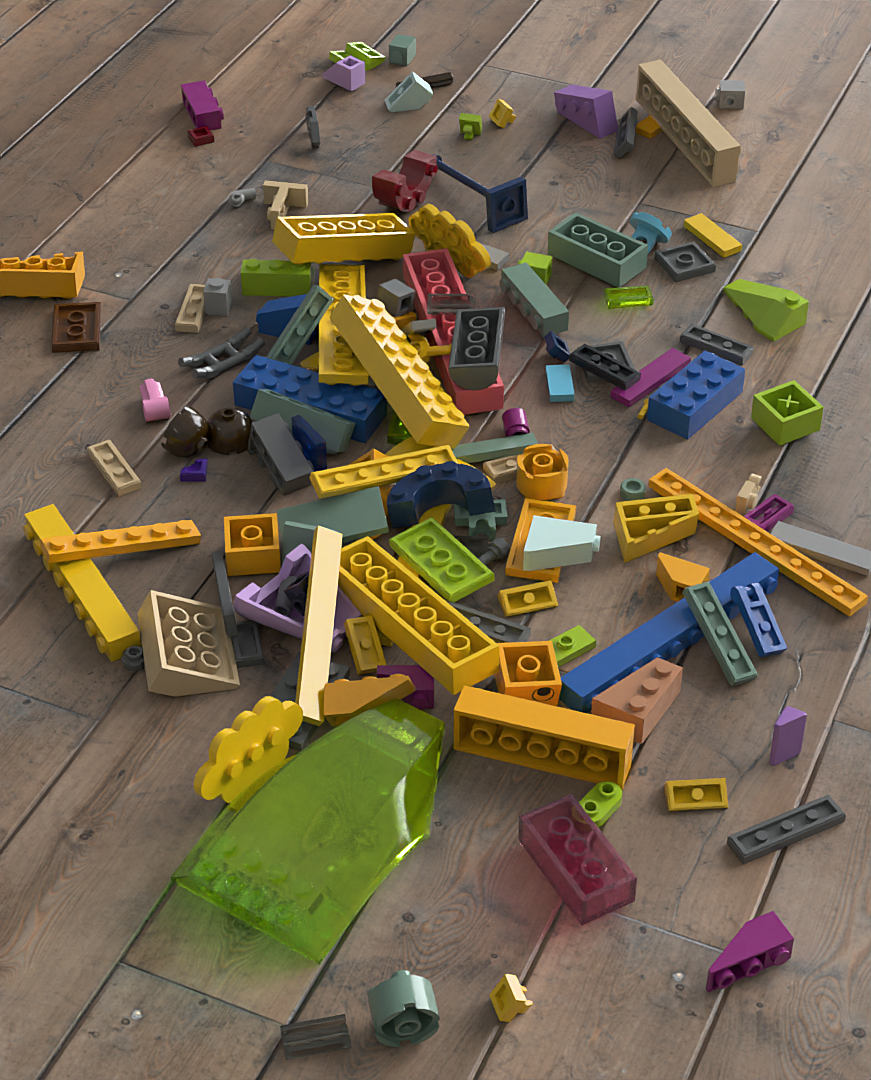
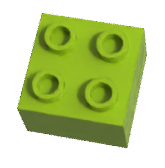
M793 380L753 395L751 419L780 446L820 431L824 407Z

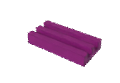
M773 494L743 517L768 532L775 527L778 521L782 522L794 513L795 506L778 495ZM764 513L763 516H761L759 519L755 521L757 517Z

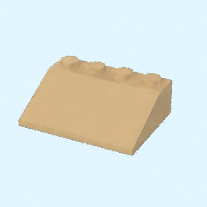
M150 590L138 611L148 691L177 697L238 689L240 682L232 639L229 635L227 636L221 607Z

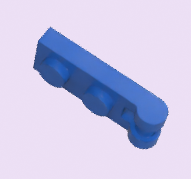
M750 583L746 587L741 585L732 587L730 590L731 599L739 607L759 657L780 654L788 649L760 584Z

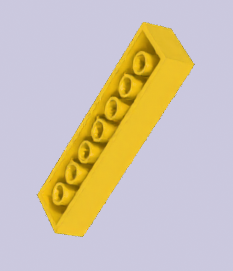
M343 294L329 318L417 444L436 447L449 445L451 449H455L470 426L464 419L463 413L453 404L452 398L440 386V381L432 375L429 366L419 357L418 351L408 342L407 336L395 324V319L387 313L382 302L376 299H364L357 295L349 296Z
M367 536L341 548L338 586L363 616L372 615L375 627L449 692L455 695L462 691L464 685L471 687L500 672L499 645Z

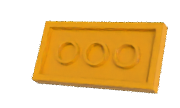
M525 498L505 567V575L542 581L552 580V582L558 583L562 566L533 571L523 570L524 548L534 515L574 521L576 505Z

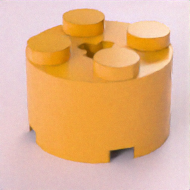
M534 444L526 447L524 453L518 455L516 485L518 490L525 495V498L551 500L564 497L568 483L569 460L567 454L560 448L559 451L552 449V445Z

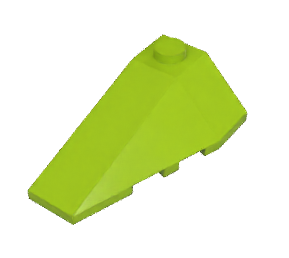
M738 279L723 287V292L733 304L743 310V316L746 319L750 318L753 322V328L773 342L806 324L809 301L791 290Z

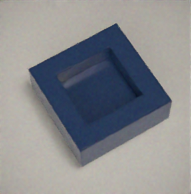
M550 331L544 336L547 344L546 350L553 358L557 357L565 363L569 359L570 354L567 342Z

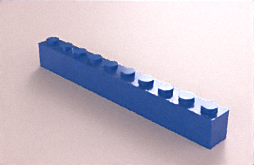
M754 552L709 581L728 619H733L740 613L737 603H734L731 599V588L740 585L746 587L750 583H759L765 595L771 594L778 585L779 568ZM681 599L562 676L559 700L571 710L588 713L592 709L593 697L657 657L667 661L672 657H676L691 644H696L705 635L686 599Z

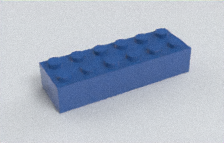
M255 355L233 381L234 405L252 410L258 389H269L356 423L351 439L365 444L387 416V399L378 389L364 385L353 386L345 383H337L335 385L319 383L318 372L263 356Z

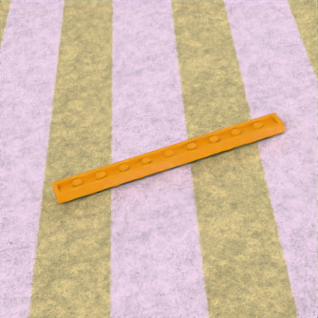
M668 468L663 469L649 479L648 487L663 497L693 494L699 512V520L752 554L756 552L779 568V572L850 617L867 604L868 596Z

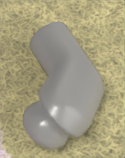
M255 188L233 191L229 197L230 205L239 207L245 200L256 199Z

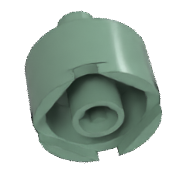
M399 970L394 972L390 979L368 990L367 996L377 1040L380 1043L391 1047H401L399 1041L411 1040L412 1045L419 1044L432 1037L438 1031L439 1011L432 984L426 978L411 975L408 970Z

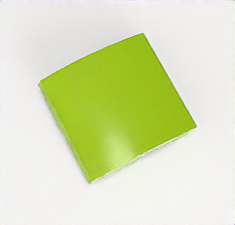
M363 42L347 43L345 50L330 51L328 58L337 63L351 55L365 62V71L377 67L386 59L384 55Z

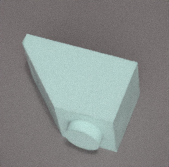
M412 71L385 99V102L390 112L416 110L430 101L433 92L430 85Z

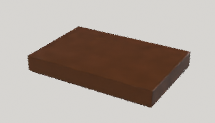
M101 302L54 304L52 353L100 350Z

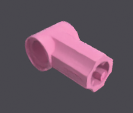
M154 379L144 380V383L139 388L145 421L150 422L171 418L167 396L164 397L160 382H156Z

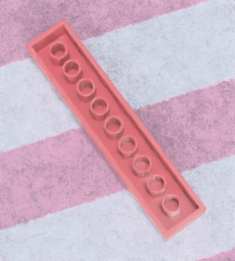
M448 248L403 254V277L406 285L415 290L414 307L419 320L436 319V328L425 335L430 347L452 344L457 310L472 309ZM450 355L433 356L447 394L452 398L453 404L463 415L503 409L504 385L499 372L496 381L488 388L468 390L458 386L451 379L448 370Z

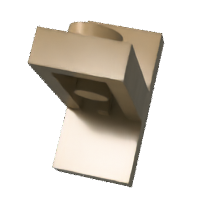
M265 181L263 184L264 204H272V207H269L267 211V219L271 221V229H275L277 217L286 216L289 206L307 208V184Z

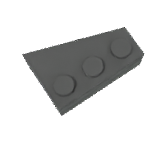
M279 413L252 422L247 451L250 455L256 454L260 459L258 465L261 469L267 467L271 472L269 478L279 491L286 495L310 486L311 481L309 477L314 472V467L311 461L306 460L299 441H295L291 435L289 424L282 420Z

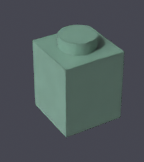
M397 34L389 44V63L408 66L416 56V37Z

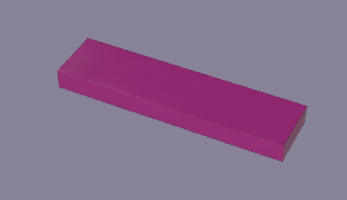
M671 348L638 371L641 373V378L637 383L626 391L616 386L611 390L610 397L630 407L681 371L691 362V357Z

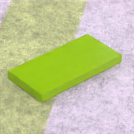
M433 517L389 539V546L447 601L454 603L495 581L494 573Z

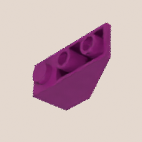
M774 911L749 920L742 926L708 969L706 984L708 992L718 988H727L737 980L747 976L753 977L761 970L773 965H782L791 958L794 938Z

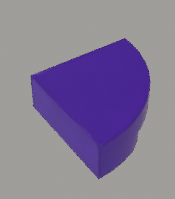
M207 458L195 460V464L187 468L185 466L180 472V481L206 482Z

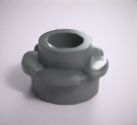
M131 646L123 651L121 661L128 670L139 671L145 668L142 647Z

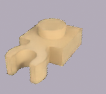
M752 473L749 480H746L737 495L735 512L744 516L750 509L755 508L758 500L757 494L761 488L758 485L762 476Z

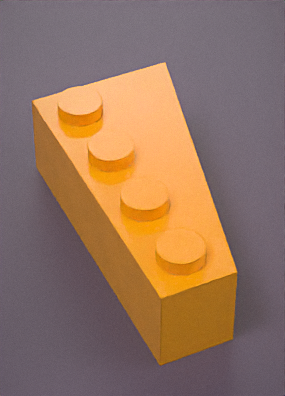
M75 252L73 257H64L63 253L54 254V258L42 259L40 255L31 256L24 261H20L18 257L0 259V297L7 295L20 298L39 296L40 298L62 297L64 299L78 297L85 278L83 252Z

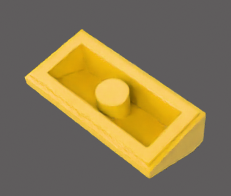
M552 580L500 590L497 594L498 601L506 617L558 607Z
M726 778L675 780L664 783L668 811L728 808Z

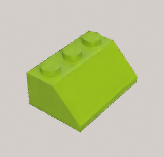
M279 259L243 260L241 268L242 295L293 297L308 294L313 285L315 267L312 262L298 265L291 261Z

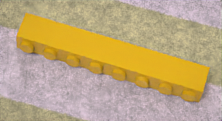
M51 504L24 514L26 525L23 526V531L27 540H32L36 554L43 556V562L47 571H52L57 586L63 587L67 602L74 604L78 619H84L86 630L90 637L95 636L99 651L102 654L106 653L110 661L113 662L121 659L123 651L131 646L141 647L138 628L91 558L48 563L40 548L41 539L74 535L55 505Z

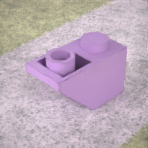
M350 55L335 63L324 72L323 78L347 90H356L365 84V62Z

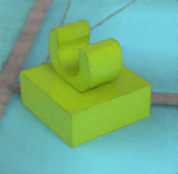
M461 113L459 124L460 132L465 133L464 139L472 140L474 134L481 135V115Z

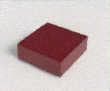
M207 126L187 131L188 138L195 147L215 142L214 135Z

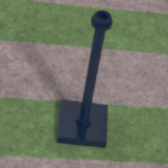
M431 154L437 156L436 164L440 171L486 197L487 226L490 232L495 233L507 226L528 219L526 179L518 177L488 189L442 162V158L438 154Z

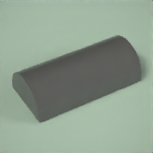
M505 307L457 310L448 370L451 379L458 386L468 390H482L488 388L496 381L499 372Z

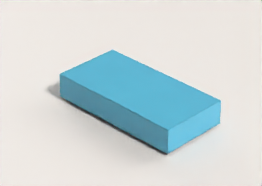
M546 365L545 373L550 402L574 401L570 365Z

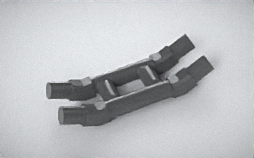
M245 326L238 334H235L232 338L201 354L179 358L178 364L180 367L191 368L199 367L206 362L210 366L193 369L192 376L204 379L213 378L243 361L252 359L266 343L259 337L246 349L238 352L236 348L244 343V340L252 334ZM223 353L230 356L221 362L215 358Z

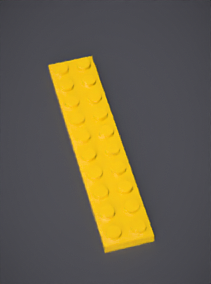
M319 264V286L333 297L334 300L319 322V383L328 385L345 383L353 386L368 384V372L329 318L343 294L349 296L357 295L366 299L365 265Z

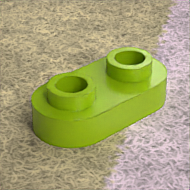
M610 781L596 784L575 807V822L577 825L587 830L601 827L622 803V789L620 786Z

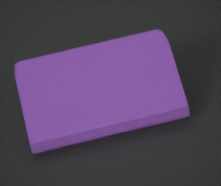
M790 706L785 707L774 726L769 759L770 765L775 766L801 752L807 718L805 712Z

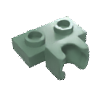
M505 499L494 500L496 512L470 516L468 510L464 507L454 504L455 526H468L469 541L472 543L476 541L478 534H486L490 542L494 541L496 534L495 525L507 524Z

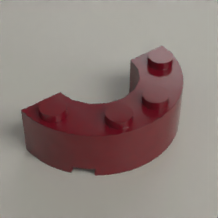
M413 150L404 156L399 174L383 169L373 175L372 191L374 198L379 199L378 204L403 212H410L419 203L422 204L432 178L435 177L438 171V165L436 164L437 156Z

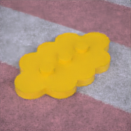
M426 204L419 211L410 215L408 220L409 226L416 233L415 236L423 241L426 251L448 248L456 270L464 277L473 278L491 265L489 253L482 244L475 240L474 233L469 225L462 220L456 221L448 211L440 212L434 205Z
M266 696L258 701L252 712L244 711L235 718L231 728L221 730L211 741L209 760L199 768L195 775V793L206 800L218 797L227 803H233L243 795L247 787L252 788L259 785L267 771L279 767L286 758L289 749V739L298 731L303 720L302 707L292 701H284L282 703L271 696Z

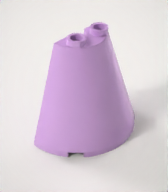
M300 544L286 555L279 574L262 588L252 582L239 592L234 599V612L246 619L302 639L305 616L302 617L295 608L288 616H283L275 612L274 607L281 581L288 576L298 577L310 571L311 552L306 546ZM337 586L331 652L333 653L341 647L344 639L347 637L343 624L346 619L361 616L360 611L339 586Z

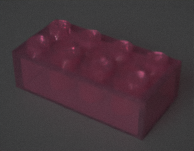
M572 794L519 816V842L581 925L635 902L637 877Z

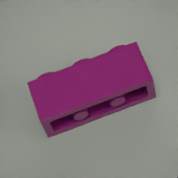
M205 80L181 84L182 102L195 128L207 126L209 130L222 128L221 120H224L222 107L219 108L217 98L213 97L212 88H208Z

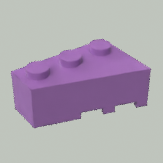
M572 84L554 92L557 112L599 139L617 132L618 124L612 91Z

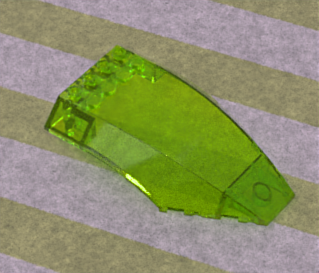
M394 699L369 709L337 726L308 746L270 768L242 791L219 815L171 875V881L320 965L383 880L425 838L430 839V824L434 810V795L437 789L438 767L442 753L445 722L399 699Z

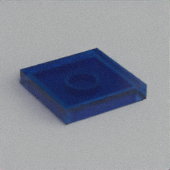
M298 414L291 417L293 438L301 444L303 455L306 460L311 461L314 472L327 470L326 441L301 415Z

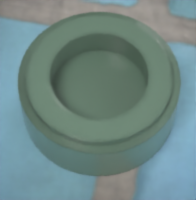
M629 478L621 483L620 496L624 500H641L645 497L646 485L643 481Z

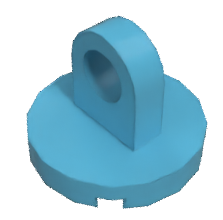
M634 212L629 220L631 226L635 229L632 238L647 241L648 253L656 242L667 243L672 235L669 227H666V229L662 227L663 223L661 220L645 212H639V214Z

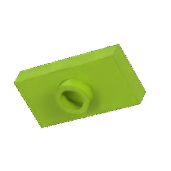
M580 625L549 640L553 643L558 667L596 648V639Z

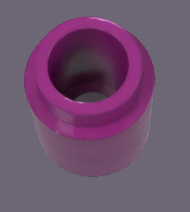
M510 408L503 413L502 423L506 437L530 433L527 416L523 409Z

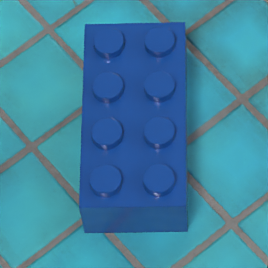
M703 351L649 396L647 420L688 440L743 392L745 369L713 353Z

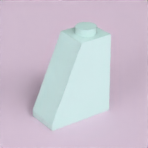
M534 515L524 548L523 570L533 571L591 562L594 551L598 552L601 536L596 535L597 524Z

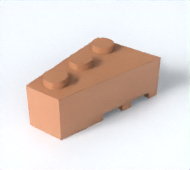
M657 657L593 697L591 714L635 724L633 741L642 744L679 695L683 667Z

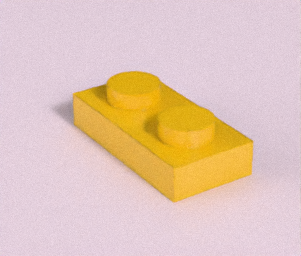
M373 616L346 619L343 624L358 675L377 672V665H386Z

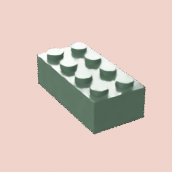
M577 212L548 231L549 255L594 277L600 278L613 286L620 288L647 267V244Z

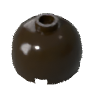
M191 406L184 408L187 412L183 415L179 412L175 415L163 435L167 440L166 444L162 442L161 446L177 457H190L198 451L203 452L209 444V439H207L209 425L204 416Z
M224 408L213 413L207 421L209 425L208 447L215 453L229 455V451L236 450L237 454L245 452L248 449L252 423L251 418H249L250 416L243 410L236 408Z

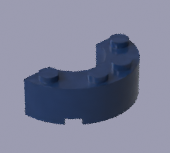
M454 461L431 466H420L416 471L402 478L388 495L387 507L392 528L418 525L421 516L426 511L442 504L460 505L468 510L470 516L496 512L490 482L480 470L468 465L457 464Z

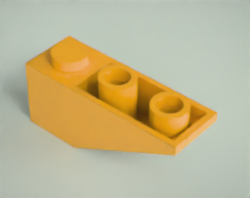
M393 674L388 678L368 676L356 681L338 679L334 683H325L324 717L331 726L360 724L413 693L415 686L409 676L403 674Z

